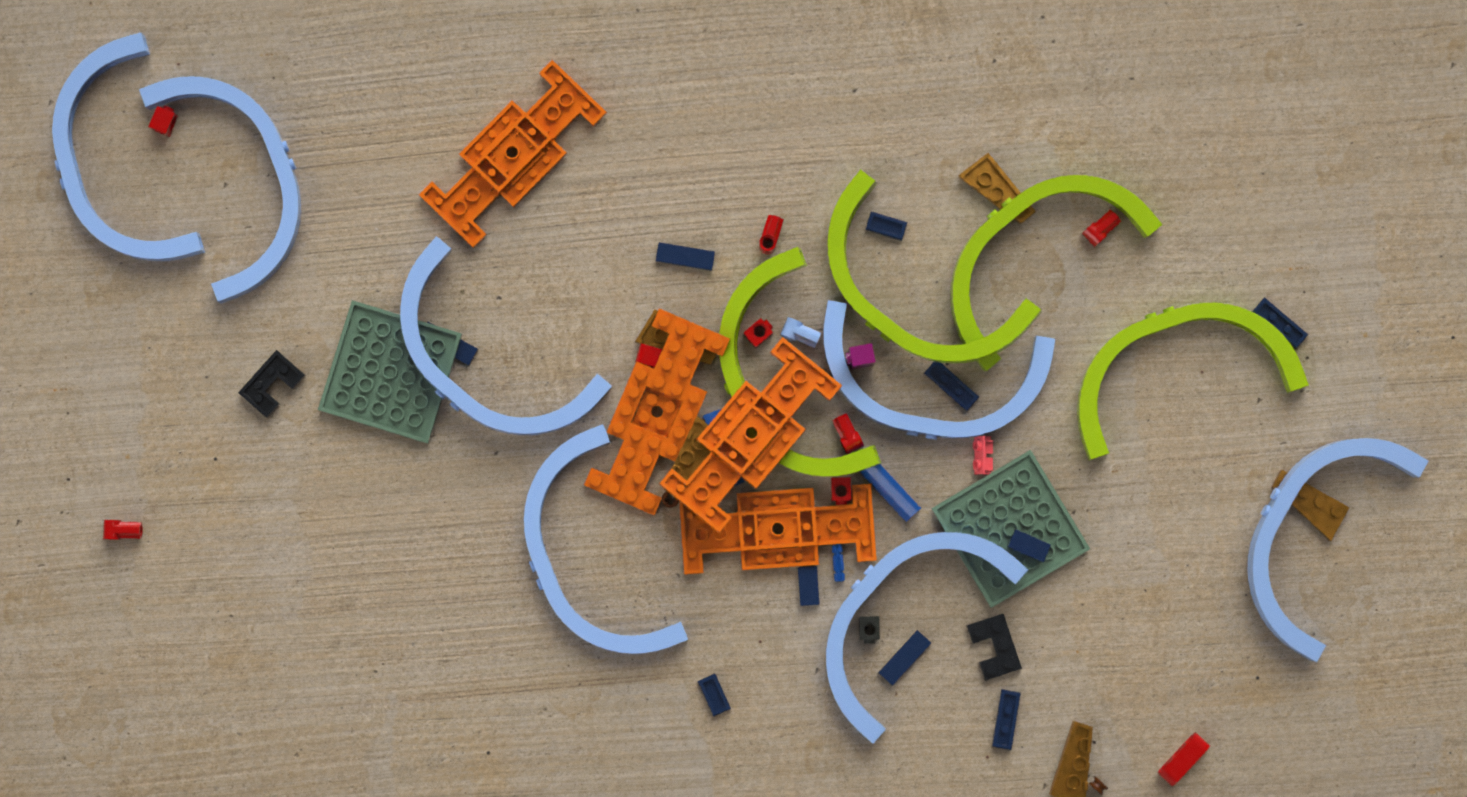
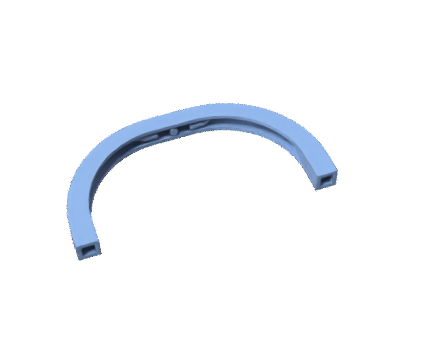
M140 32L111 41L99 47L78 64L64 83L53 115L52 135L57 158L55 166L57 171L61 173V187L63 190L65 189L75 214L88 231L98 240L112 249L133 258L147 261H173L205 253L200 234L193 232L167 240L144 241L124 236L111 229L97 215L87 198L73 147L72 128L74 115L87 88L96 78L111 67L150 54L146 38Z
M196 76L177 77L139 89L145 107L148 110L180 99L211 98L238 108L259 129L282 190L283 209L280 226L267 251L254 264L240 273L211 284L216 299L221 304L253 291L271 278L284 263L294 245L300 226L301 196L294 173L296 165L292 158L289 159L287 154L290 151L287 142L282 141L278 129L259 104L243 91L222 81Z
M436 236L418 257L410 270L404 285L400 306L402 334L409 355L419 372L436 389L435 393L440 398L444 399L446 397L451 401L449 405L457 412L461 410L471 419L485 427L513 435H539L557 431L573 424L589 413L612 388V385L598 373L575 399L562 408L541 416L512 417L499 414L482 406L437 368L422 344L418 329V308L424 287L433 272L452 252L451 248Z
M830 300L827 302L823 328V347L831 376L842 385L840 392L849 403L866 417L889 428L907 431L906 435L918 437V434H924L927 439L937 440V437L952 439L970 438L993 432L1010 423L1026 410L1039 394L1050 370L1055 339L1035 336L1029 370L1022 386L1015 396L996 412L980 419L965 422L943 421L895 412L875 402L855 382L847 367L842 346V332L847 303Z
M602 424L564 442L544 461L535 475L527 495L524 511V533L532 561H529L532 571L537 572L539 579H536L537 585L540 590H544L557 616L582 639L595 646L619 653L637 654L659 651L688 640L682 622L649 634L634 636L614 634L593 626L584 620L568 603L559 586L543 543L541 514L546 494L557 475L573 460L611 443Z
M1371 438L1346 439L1324 445L1312 451L1295 464L1286 474L1278 488L1272 491L1269 504L1265 505L1261 511L1262 517L1254 531L1248 553L1247 571L1251 596L1260 617L1269 630L1284 645L1310 661L1317 662L1326 645L1297 628L1283 613L1274 597L1268 568L1269 554L1274 536L1305 482L1315 472L1333 461L1351 456H1367L1385 461L1413 478H1420L1429 461L1396 443Z
M957 532L932 533L914 538L896 547L874 567L870 565L864 572L865 578L862 581L858 579L850 587L853 591L838 610L829 632L826 648L827 675L832 693L841 711L849 722L872 744L886 728L856 699L847 681L843 664L844 639L855 612L895 567L912 556L930 550L954 549L972 553L991 563L1016 584L1028 569L1006 550L993 542L970 534Z

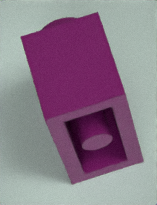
M872 343L849 347L845 359L847 366H851V370L874 366L876 361Z

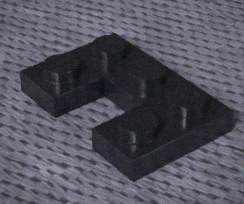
M276 350L238 393L262 415L269 418L280 403L266 391L278 378L294 390L306 375Z
M1004 613L966 625L972 644L989 638L992 640L997 656L979 662L985 681L1022 669Z

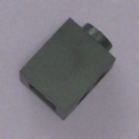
M879 616L859 617V639L864 640V644H875V640H880ZM868 624L873 625L875 628V632L871 636L866 635L864 632V628Z

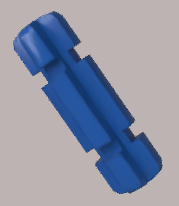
M842 544L832 545L835 582L845 580L843 555L841 554L843 552Z

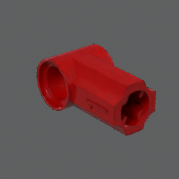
M1110 209L1096 223L1093 222L1084 230L1082 234L1096 247L1121 220Z
M768 215L759 242V248L762 253L769 255L775 251L784 219L775 215ZM769 240L773 243V246L765 248L763 242Z
M847 413L832 420L846 454L864 447L863 441L859 433L855 431Z
M104 520L103 539L142 538V522Z

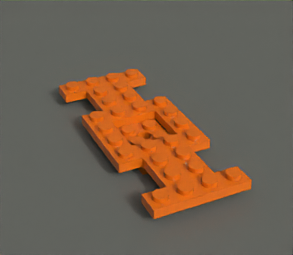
M553 60L539 72V75L552 87L527 112H524L512 100L459 153L472 168L446 194L433 182L419 194L473 248L487 235L474 221L491 203L501 195L514 208L567 154L554 141L579 114L593 127L607 114ZM516 148L518 150L517 156L509 157L507 155L508 149Z
M660 308L652 326L669 333L655 368L636 361L607 429V433L624 440L611 472L606 474L591 467L584 486L654 516L662 497L646 491L645 488L659 455L674 462L676 461L703 404L707 391L690 384L703 352L706 349L723 356L730 340L728 337ZM655 406L662 408L663 414L661 417L653 416L652 409Z
M783 337L770 353L781 361L784 366L761 392L745 381L697 438V441L711 453L690 478L685 480L676 471L671 469L659 483V485L718 533L732 519V517L718 507V504L742 477L757 489L805 432L806 429L791 417L810 394L816 390L830 401L842 387L839 382ZM750 428L755 429L757 436L755 438H748L746 431Z
M871 484L851 485L853 504L815 507L813 488L737 493L738 512L727 513L732 519L720 533L679 501L684 574L704 573L702 554L741 551L742 570L819 565L818 546L856 543L857 562L877 561ZM780 523L784 529L781 534H775L772 531L774 524Z

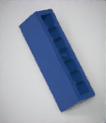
M881 464L860 471V474L905 522L921 509Z

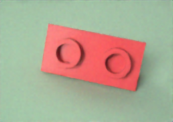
M976 436L973 442L974 475H989L993 471V458L987 457V454H993V440H991V436Z

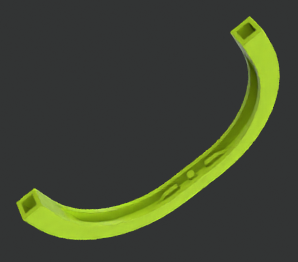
M860 169L843 191L834 208L829 225L827 243L829 263L835 282L850 306L866 320L865 325L872 331L875 329L880 331L881 334L879 336L889 343L891 340L905 351L917 357L939 363L956 364L978 361L1003 351L1017 341L1042 313V310L1027 298H1025L1013 315L990 335L961 345H939L921 340L909 334L863 297L855 286L849 272L846 258V242L849 227L856 211L877 183Z
M1067 175L1055 177L1035 184L1013 199L1009 197L1001 204L1003 208L998 212L994 209L986 216L988 220L969 238L957 259L951 281L950 302L954 324L963 344L984 338L975 322L969 295L971 274L978 255L997 232L1036 201L1061 193H1081L1098 197L1120 210L1144 238L1150 236L1163 224L1147 205L1132 192L1112 181L1094 176ZM995 354L976 362L983 371H988L1002 358Z
M799 247L780 253L757 266L738 285L726 306L719 334L730 338L723 356L719 355L726 381L724 387L727 394H731V397L745 382L738 358V334L744 314L753 299L768 284L786 274L807 266ZM750 428L747 430L750 438L757 436L755 429ZM875 445L841 457L823 459L805 456L790 449L779 462V464L799 473L823 477L854 474L882 464Z
M1197 303L1177 309L1171 306L1163 309V313L1156 315V312L1145 315L1144 320L1120 331L1097 352L1082 379L1078 394L1077 420L1088 460L1109 454L1099 424L1097 408L1098 393L1103 376L1110 363L1121 350L1140 338L1191 321L1214 320L1235 325L1257 338L1269 351L1276 362L1287 393L1309 386L1301 362L1291 344L1275 326L1261 316L1242 307L1224 303Z

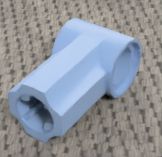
M787 317L780 335L789 340L799 341L815 348L821 333L804 326L798 320Z

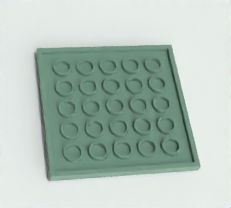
M352 300L318 410L429 444L442 398L435 393L436 389L423 377L412 361L402 334L400 315ZM418 320L420 338L428 356L437 368L449 378L462 333Z
M1031 450L931 508L945 532L970 534L993 542L1006 550L1028 569L1022 578L1014 584L1001 571L983 558L969 552L956 550L990 608L1090 550V547ZM1015 529L1051 544L1044 562L1008 548Z

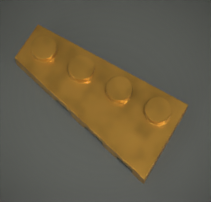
M989 153L985 154L958 176L999 209L1003 208L1001 204L1009 197L1013 199L1021 193ZM1030 205L1015 217L1014 220L1021 224L1036 211Z
M654 309L635 342L663 349L669 333L652 326L658 312ZM705 349L700 362L711 365L717 354Z
M698 416L671 468L685 480L690 478L711 453L697 441V438L708 426Z
M1280 470L1272 485L1273 489L1278 488L1287 472ZM1307 483L1302 486L1291 504L1329 541H1332L1350 508Z
M1076 721L1072 722L1049 795L1055 797H1086L1093 727Z

